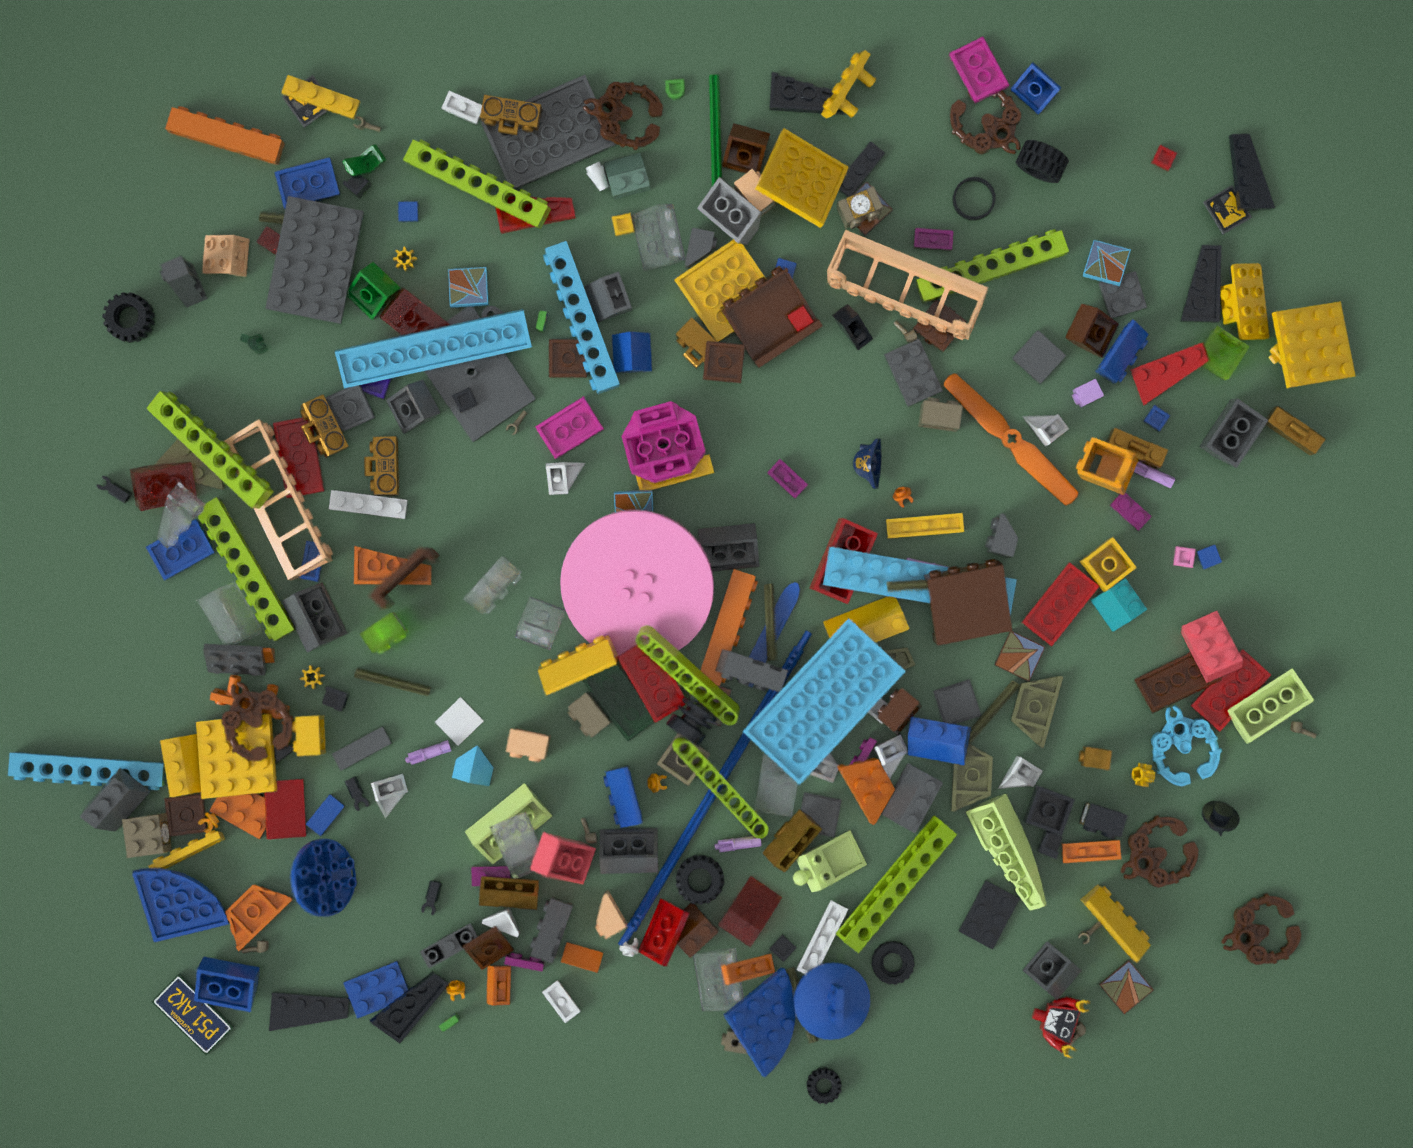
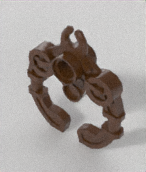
M613 82L607 87L606 93L601 98L584 100L585 104L593 103L595 105L593 110H590L586 105L583 106V109L597 117L601 125L600 134L607 141H612L623 148L628 146L632 147L633 150H637L651 144L659 136L660 127L655 124H650L645 129L643 137H635L634 140L626 138L627 134L620 133L621 129L618 122L628 121L633 115L632 109L621 102L625 94L639 93L640 98H644L649 102L648 112L650 116H662L663 105L659 98L647 88V85L639 86L635 85L634 82ZM602 107H607L610 113L605 112Z
M1003 90L992 95L993 98L998 96L1003 101L1001 106L1005 107V110L1002 113V118H997L992 114L983 115L981 124L985 133H979L975 137L970 132L966 134L962 130L963 125L959 121V118L965 113L966 104L958 99L951 106L950 123L952 134H956L961 139L962 144L974 149L978 154H985L994 148H1003L1007 153L1015 154L1016 150L1009 148L1010 143H1015L1017 150L1021 149L1019 140L1014 136L1016 126L1021 121V112L1012 100L1013 98L1008 96ZM1003 132L1007 137L1002 139L997 134Z
M237 682V686L241 687L243 692L237 694L235 692L236 685L231 686V695L234 701L230 710L226 711L221 719L226 735L225 739L231 744L233 753H237L248 760L260 762L268 757L265 747H255L252 750H247L244 744L240 745L236 739L239 736L236 729L241 726L242 720L253 728H259L263 724L262 709H275L276 714L280 713L284 719L281 722L283 732L275 736L272 741L273 745L280 751L287 747L291 741L294 717L290 716L287 710L288 706L274 692L269 690L262 691L261 693L250 692L244 683ZM245 699H249L251 702L247 709L242 707V702Z
M1156 815L1153 820L1142 823L1143 825L1129 836L1130 860L1122 866L1120 871L1125 873L1126 868L1130 867L1133 872L1130 875L1124 874V879H1133L1140 876L1147 879L1152 886L1160 888L1173 883L1177 884L1185 876H1191L1190 872L1195 867L1199 852L1194 841L1183 845L1186 862L1180 866L1182 870L1177 873L1171 871L1168 874L1164 869L1159 868L1161 862L1167 856L1165 848H1148L1149 839L1147 835H1150L1152 833L1151 829L1156 826L1159 828L1169 826L1173 834L1183 836L1188 829L1181 820ZM1141 858L1145 860V867L1142 869L1139 867V860Z
M1268 893L1263 894L1259 898H1251L1243 906L1235 909L1233 915L1236 922L1233 931L1225 935L1221 940V943L1225 944L1228 939H1232L1233 945H1224L1223 949L1228 951L1238 949L1246 954V958L1250 963L1255 965L1263 963L1276 964L1279 960L1289 959V956L1299 945L1302 935L1299 926H1289L1286 928L1288 942L1280 948L1281 952L1274 954L1273 951H1269L1267 953L1264 947L1259 946L1260 942L1270 932L1266 925L1253 924L1255 919L1254 911L1260 910V905L1266 904L1268 907L1272 905L1277 906L1278 913L1283 918H1289L1295 914L1292 905L1288 901L1276 896H1269ZM1243 933H1245L1247 936V939L1244 943H1242L1241 941V935Z

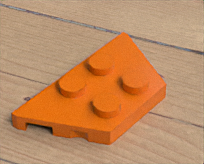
M871 758L866 761H856L850 765H838L840 773L869 823L872 825L876 824L895 791L880 761L876 758Z
M253 884L225 911L231 925L230 929L232 935H234L237 950L241 951L293 898Z

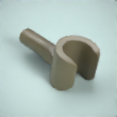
M360 116L355 117L362 121L360 125L353 124L357 129L367 128L380 132L381 127L367 123Z
M898 321L894 322V325L904 334L907 342L911 343L917 340V335L913 329L907 332Z
M523 410L517 420L506 427V431L510 429V426H514L515 432L512 435L517 434L519 431L518 426L527 412Z
M1291 722L1290 729L1292 732L1316 738L1315 733L1302 729L1303 723Z
M582 818L581 822L585 830L586 841L589 844L597 843L596 832L590 833L586 819Z
M1098 921L1088 931H1081L1078 939L1082 935H1086L1088 938L1083 944H1087L1090 941V936L1102 924Z
M257 941V947L244 948L241 951L242 953L265 952L268 950L269 942Z
M1082 1022L1076 1024V1033L1073 1035L1070 1045L1067 1044V1046H1072L1079 1037L1085 1034L1086 1028Z

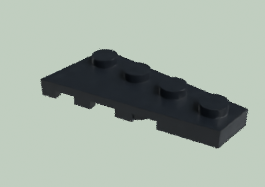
M772 72L769 110L821 114L824 109L823 104L828 98H831L833 92L825 87H816L812 83H803L795 80V78L780 76L778 73ZM838 109L835 115H845V113Z
M1250 134L1230 135L1229 142L1237 211L1274 209L1275 205Z
M1201 246L1180 322H1220L1221 246Z
M432 971L369 1021L392 1039L401 1043L449 983Z
M272 992L269 1031L348 1018L350 999L348 997Z

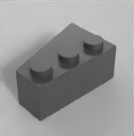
M182 255L160 264L162 268L160 275L163 281H166L186 308L208 299L194 265Z
M722 649L715 670L722 673V678L732 680L735 677L738 678V683L749 686V683L755 684L754 688L763 691L769 688L778 692L782 690L788 670Z
M554 897L550 901L546 900L543 908L546 914L544 919L540 918L537 926L539 933L537 937H533L530 946L533 950L530 956L553 963L574 904Z

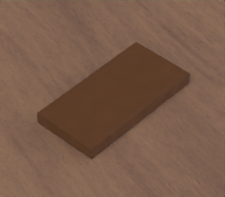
M1191 652L1134 679V682L1153 714L1221 681L1222 678L1220 677L1206 683Z

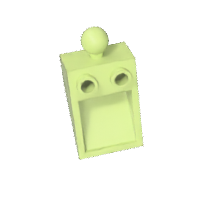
M849 830L801 854L796 859L801 870L794 873L793 880L799 886L807 883L811 892L823 890L866 866L867 863Z

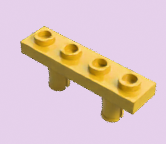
M864 50L852 56L850 59L851 65L841 74L842 80L834 86L831 98H828L823 104L824 109L821 113L823 117L827 119L835 115L838 109L850 118L857 113L858 108L846 99V95L856 78L868 88L875 83L876 78L864 69V65L871 55L869 52Z

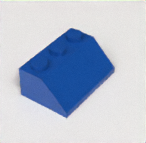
M1132 319L1125 325L1095 372L1113 384L1117 381L1121 382L1127 374L1125 371L1127 366H1132L1138 356L1135 354L1139 349L1143 350L1148 343L1146 338L1149 334Z
M911 717L908 732V755L965 765L971 727Z
M629 765L606 771V776H603L605 786L610 787L611 794L608 797L611 806L615 805L616 813L613 815L616 825L620 824V828L642 824L643 817Z
M203 957L197 968L194 1001L251 1012L258 986L260 967Z

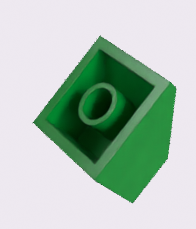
M372 262L359 271L349 287L347 297L371 320H374L394 299L401 287Z

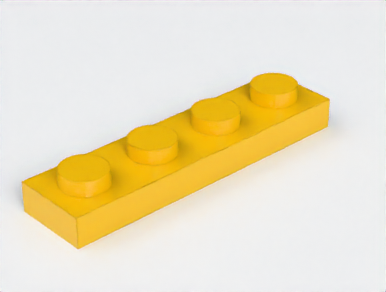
M287 75L281 91L283 95L353 120L360 105V100Z
M708 454L703 456L692 473L656 483L636 476L639 490H655L713 474L714 469Z
M963 513L886 519L887 539L964 532Z
M212 830L205 834V838L201 840L194 839L187 843V847L183 849L181 847L176 848L170 852L171 855L165 858L161 856L154 859L153 864L149 865V868L167 869L225 840L222 832Z

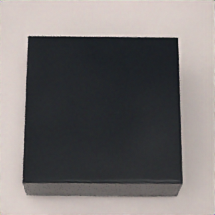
M470 387L452 395L460 413L478 405Z
M782 934L769 949L784 962L797 947Z

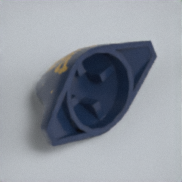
M881 438L875 439L871 445L861 444L860 451L856 453L853 459L855 472L869 481L873 489H878L882 462Z

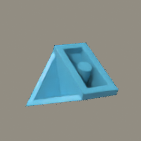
M477 745L456 759L452 778L467 783L490 786L494 767Z

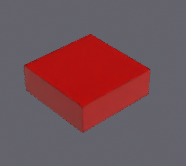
M1160 145L1151 163L1169 171L1177 152Z
M804 305L787 314L797 332L814 322Z

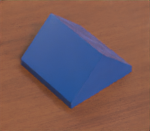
M1031 63L1010 90L1039 115L1059 93L1061 87L1036 64Z
M625 332L612 335L613 367L615 373L652 371L650 333Z

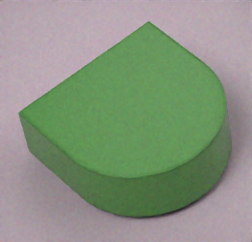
M684 79L665 80L667 96L673 100L682 98L685 93Z

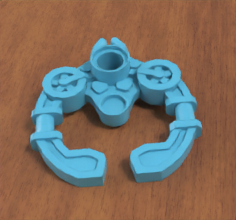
M1174 705L1172 708L1177 711V716L1171 717V708L1168 707L1165 713L1167 723L1161 732L1155 733L1151 738L1153 746L1152 760L1156 763L1157 774H1161L1170 783L1182 787L1191 784L1190 775L1183 771L1173 774L1169 771L1168 766L1165 767L1163 759L1166 758L1164 752L1170 749L1172 744L1181 753L1187 754L1192 749L1193 736L1197 738L1205 737V743H1210L1212 750L1209 751V761L1197 768L1201 779L1211 777L1214 774L1220 761V753L1223 751L1222 748H1219L1218 736L1214 734L1206 720L1202 718L1193 720L1184 717L1181 709ZM1180 723H1181V724H1182V729H1181V731H1180V732H1175V731H1174L1175 726H1176L1177 724H1180Z

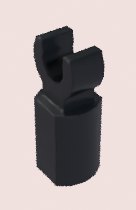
M102 476L107 484L104 487L97 484V487L100 490H108V494L124 504L127 503L132 493L117 483L113 484L109 477Z
M356 776L344 781L351 798L355 799L354 807L357 811L361 810L359 807L361 801L365 803L366 807L370 806L368 799L362 795L364 792Z
M434 880L429 881L425 896L427 901L421 908L422 913L425 912L427 906L432 908L431 915L436 913L435 902H438L443 883Z

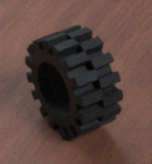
M827 1067L817 1068L818 1070L812 1071V1074L808 1076V1094L813 1101H817L819 1104L832 1103L841 1094V1080L834 1070ZM825 1078L831 1082L832 1087L829 1092L821 1093L818 1091L817 1083L820 1079Z

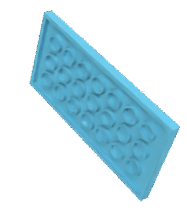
M848 619L743 732L800 785L906 671L857 625Z

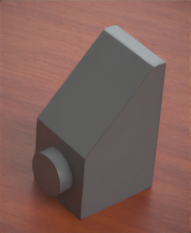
M692 228L685 268L695 265L710 255L712 249H716L718 238L714 237L715 232Z

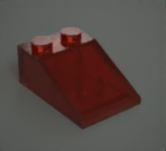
M404 287L399 290L379 316L401 335L450 325Z
M191 462L148 465L129 469L135 503L140 511L197 499Z
M750 876L719 921L718 926L751 947L782 897Z

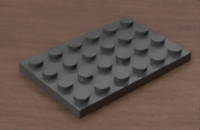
M585 75L524 101L541 104L542 106L538 131L533 130L531 133L522 131V128H519L518 135L516 136L499 133V124L489 126L485 125L484 121H481L507 182L514 185L513 189L516 190L616 146L614 142L607 141L601 136V125L597 117L583 109L585 105L590 110L595 108L593 103H584V100L595 98ZM504 123V126L514 127L515 125L510 123Z
M288 196L265 309L342 324L364 211Z

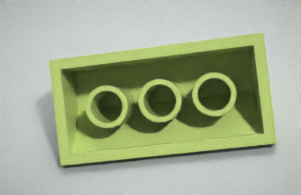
M1292 668L1227 711L1235 728L1245 743L1248 744L1315 700Z
M524 783L468 828L465 833L473 846L494 864L549 820L552 815L535 793Z

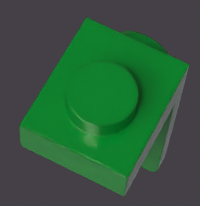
M374 144L360 156L346 158L342 162L345 165V170L354 177L372 173L386 161V158L377 145Z

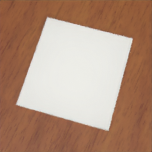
M461 697L435 721L457 746L483 722L478 714Z

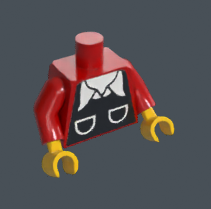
M1063 997L1058 1000L1055 999L1052 1003H1047L1045 1011L1035 1008L1033 1011L1032 1019L1041 1022L1040 1030L1043 1031L1042 1034L1050 1046L1063 1052L1064 1056L1068 1058H1073L1068 1054V1051L1070 1049L1076 1051V1048L1067 1046V1044L1070 1045L1080 1012L1089 1011L1083 1007L1084 1003L1090 1004L1089 1000L1080 1001L1071 997Z

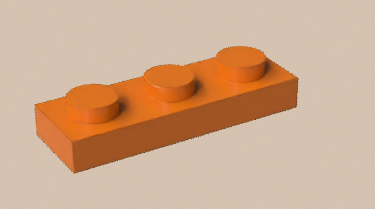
M1120 840L1061 843L1063 863L1121 859Z
M771 954L721 966L725 985L775 973Z

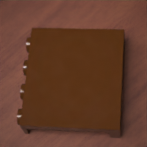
M781 266L774 268L771 271V275L766 278L764 276L754 282L755 285L753 287L742 289L738 293L739 296L734 299L731 297L722 303L723 306L720 307L723 315L740 342L745 345V350L758 368L823 326L791 278L788 268L784 266L782 268ZM804 305L814 322L797 332L787 314Z
M431 547L418 548L376 587L369 596L381 609H390L396 603L388 594L426 558L432 563L439 564L441 562L438 559L440 555Z
M989 559L982 564L969 563L967 567L961 568L953 566L949 567L946 571L933 570L929 574L924 575V578L927 580L934 633H932L933 641L937 646L1012 631L1004 567L999 560Z

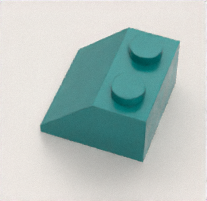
M1126 578L1121 579L1109 590L1100 593L1090 600L1112 632L1147 610Z

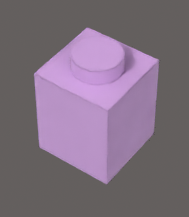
M1096 379L1072 390L1074 393L1072 398L1075 404H1079L1080 407L1104 396Z

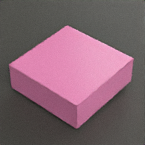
M1176 546L1173 565L1193 568L1196 549Z

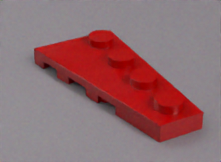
M509 196L507 199L508 204L514 203L516 196ZM541 198L547 201V206L551 208L543 225L576 218L572 198ZM528 203L525 205V212H530L532 210V203ZM496 207L501 234L535 227Z
M1204 342L1131 369L1143 406L1210 361Z

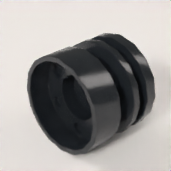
M684 697L682 701L688 705L687 709L678 705V709L683 715L672 714L666 725L690 742L700 746L706 737L700 729L702 726L711 729L712 726L706 723V720L709 719L715 723L717 718L699 702Z

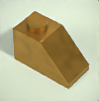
M1083 746V750L1079 751L1078 761L1081 762V766L1110 770L1112 751Z

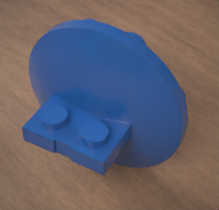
M316 839L307 843L300 849L292 865L291 885L294 896L299 905L306 912L314 916L327 917L342 911L350 902L357 885L354 860L345 847L337 841Z
M838 962L822 963L810 969L799 981L794 994V1009L801 1025L812 1035L827 1040L841 1039L855 1032L865 1021L870 1008V992L864 978L852 967Z

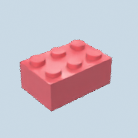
M1218 611L1182 626L1181 634L1206 683L1242 668L1243 659Z
M543 832L530 869L546 877L583 885L596 848L581 841Z

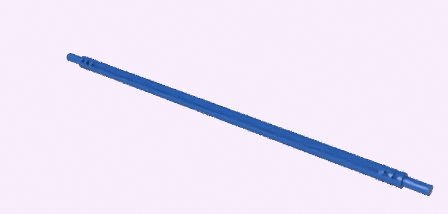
M808 631L804 632L797 646L793 647V650L782 666V669L788 670L784 683L804 653L803 649L812 636ZM772 689L767 691L748 725L779 693L778 691ZM744 732L719 772L725 780L729 777L751 740ZM724 784L718 786L717 792H720ZM710 789L639 907L634 912L633 917H631L630 922L627 924L628 928L618 943L620 946H623L625 942L628 943L634 931L638 930L642 920H644L645 915L714 802L716 796Z

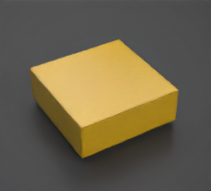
M631 213L612 217L616 236L634 233Z

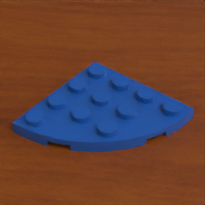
M164 868L133 870V878L154 942L230 923L219 899L210 889L196 879L184 873Z
M784 968L778 969L723 1014L763 1077H766L782 1059L789 1046L795 1026L794 992L790 978Z

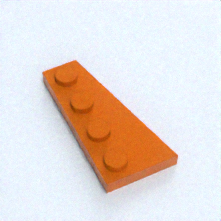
M354 546V584L380 585L407 559ZM421 563L398 585H431L432 566Z

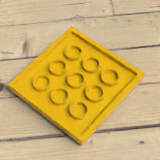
M784 128L780 132L755 189L821 228L826 221L849 167Z
M733 239L681 274L674 281L712 337L717 342H720L734 332L720 310V307L723 306L722 303L731 297L734 299L739 296L738 293L746 287L750 289L755 285L754 282L764 275L744 245L737 243Z
M1341 301L1272 313L1286 388L1355 377Z
M271 714L262 715L263 724L259 728H253L242 720L241 726L236 729L239 735L236 737L240 745L244 744L247 750H252L255 747L266 748L268 757L260 762L248 760L232 752L231 744L225 739L226 735L221 719L196 722L202 799L277 791Z

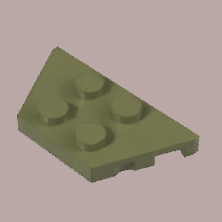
M179 439L173 443L151 468V471L221 490L224 489L222 480Z
M1063 676L1021 683L1011 721L1042 748H1044Z
M969 743L965 765L953 763L951 811L954 812L991 796L993 757Z

